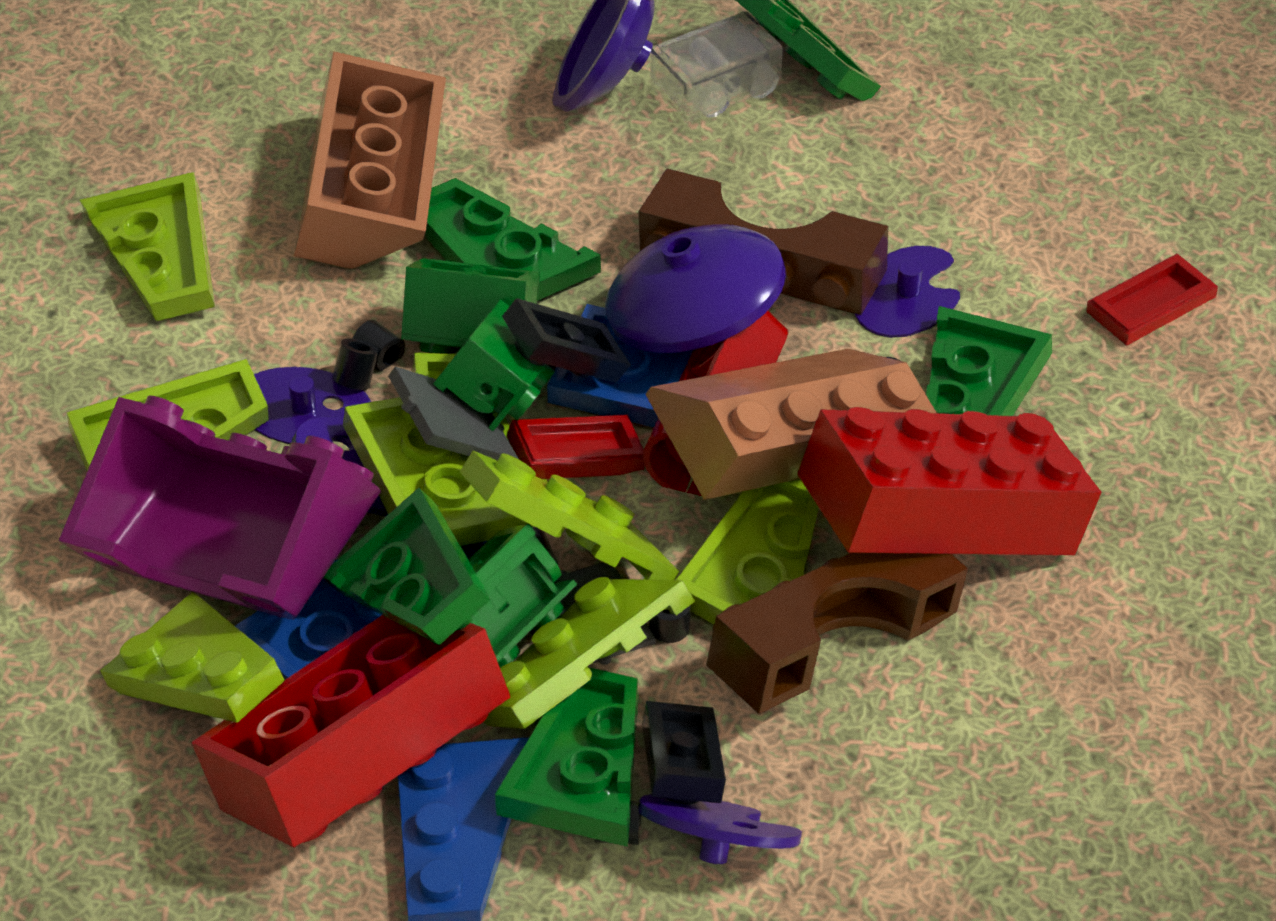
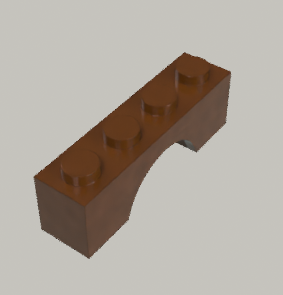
M668 168L638 211L640 251L655 241L683 229L713 224L744 227L765 235L778 247L786 269L785 283L781 294L853 314L862 315L887 271V225L832 211L823 218L800 227L776 229L757 226L742 220L729 210L722 197L721 182Z
M849 553L841 558H832L811 572L791 581H783L772 590L742 604L731 605L721 614L717 615L712 629L713 634L706 666L752 709L761 714L810 689L821 643V634L837 628L855 626L883 630L907 641L915 638L957 612L968 568L952 554Z

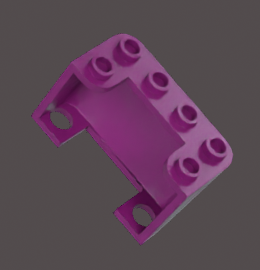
M149 395L145 403L118 397L58 541L83 557L110 569L274 616L295 620L380 494V488L371 482L374 476L373 472L363 466L342 459L344 449L323 438L307 436L304 444L290 443L289 446H284L281 454L267 451L265 444L240 433H231L229 440L216 438V434L207 427L181 419L184 410L166 399Z

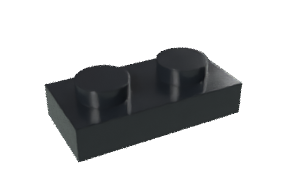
M518 298L514 300L502 315V318L516 339L514 344L517 351L526 360L537 366L548 364L567 369L582 378L592 376L615 383L631 366L604 323Z
M646 701L642 728L652 797L666 798L671 802L684 805L695 804L699 801L721 803L726 777L714 708Z

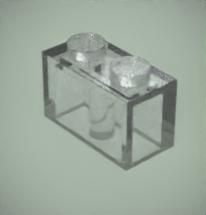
M743 11L653 46L651 50L650 87L686 124L705 116L713 118L722 114L730 106L753 97L756 99L764 98L771 94L774 89L781 87L783 46L747 11Z

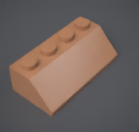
M333 51L320 102L294 257L355 269L424 239L446 77Z
M852 349L832 351L653 386L645 394L704 500L800 479L797 472L820 409L849 410L853 407H863L883 412H906L910 409H920L936 413L907 362Z

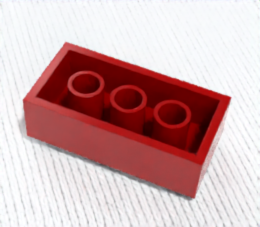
M853 407L849 410L820 409L797 472L802 483L848 553L1075 556L1102 493L1085 471L1082 463L1072 454L1056 433L1053 425L1045 417L1032 413H1022L1018 416L986 415L977 411H966L963 414H940L920 409H910L906 412L873 411L863 407Z
M382 615L285 679L284 682L238 723L224 720L193 740L191 744L219 809L295 848L301 843L309 842L322 835L326 831L328 824L355 805L366 803L375 798L382 791L384 785L410 767L418 766L431 759L436 753L437 748L463 730L480 725L487 719L490 711L511 698L485 628L470 623L463 629L456 630L440 645H437Z

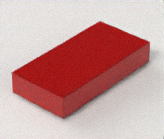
M1175 254L1087 301L1086 313L1127 346L1216 298L1218 286L1179 254Z
M628 415L511 420L506 435L519 460L531 467L536 472L535 476L541 479H550L553 474L563 478L618 476L644 470L645 468L643 462L644 449Z

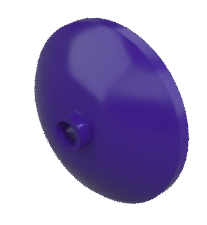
M594 0L575 32L561 63L552 97L554 106L565 112L583 108L612 91L629 70L637 73L643 67L653 47V43L647 40L654 17V0Z
M713 224L683 229L648 245L624 265L607 293L605 301L606 316L614 334L625 344L639 350L655 353H675L713 345L746 329L771 308L780 295L785 283L786 269L778 247L772 240L759 232L744 227Z

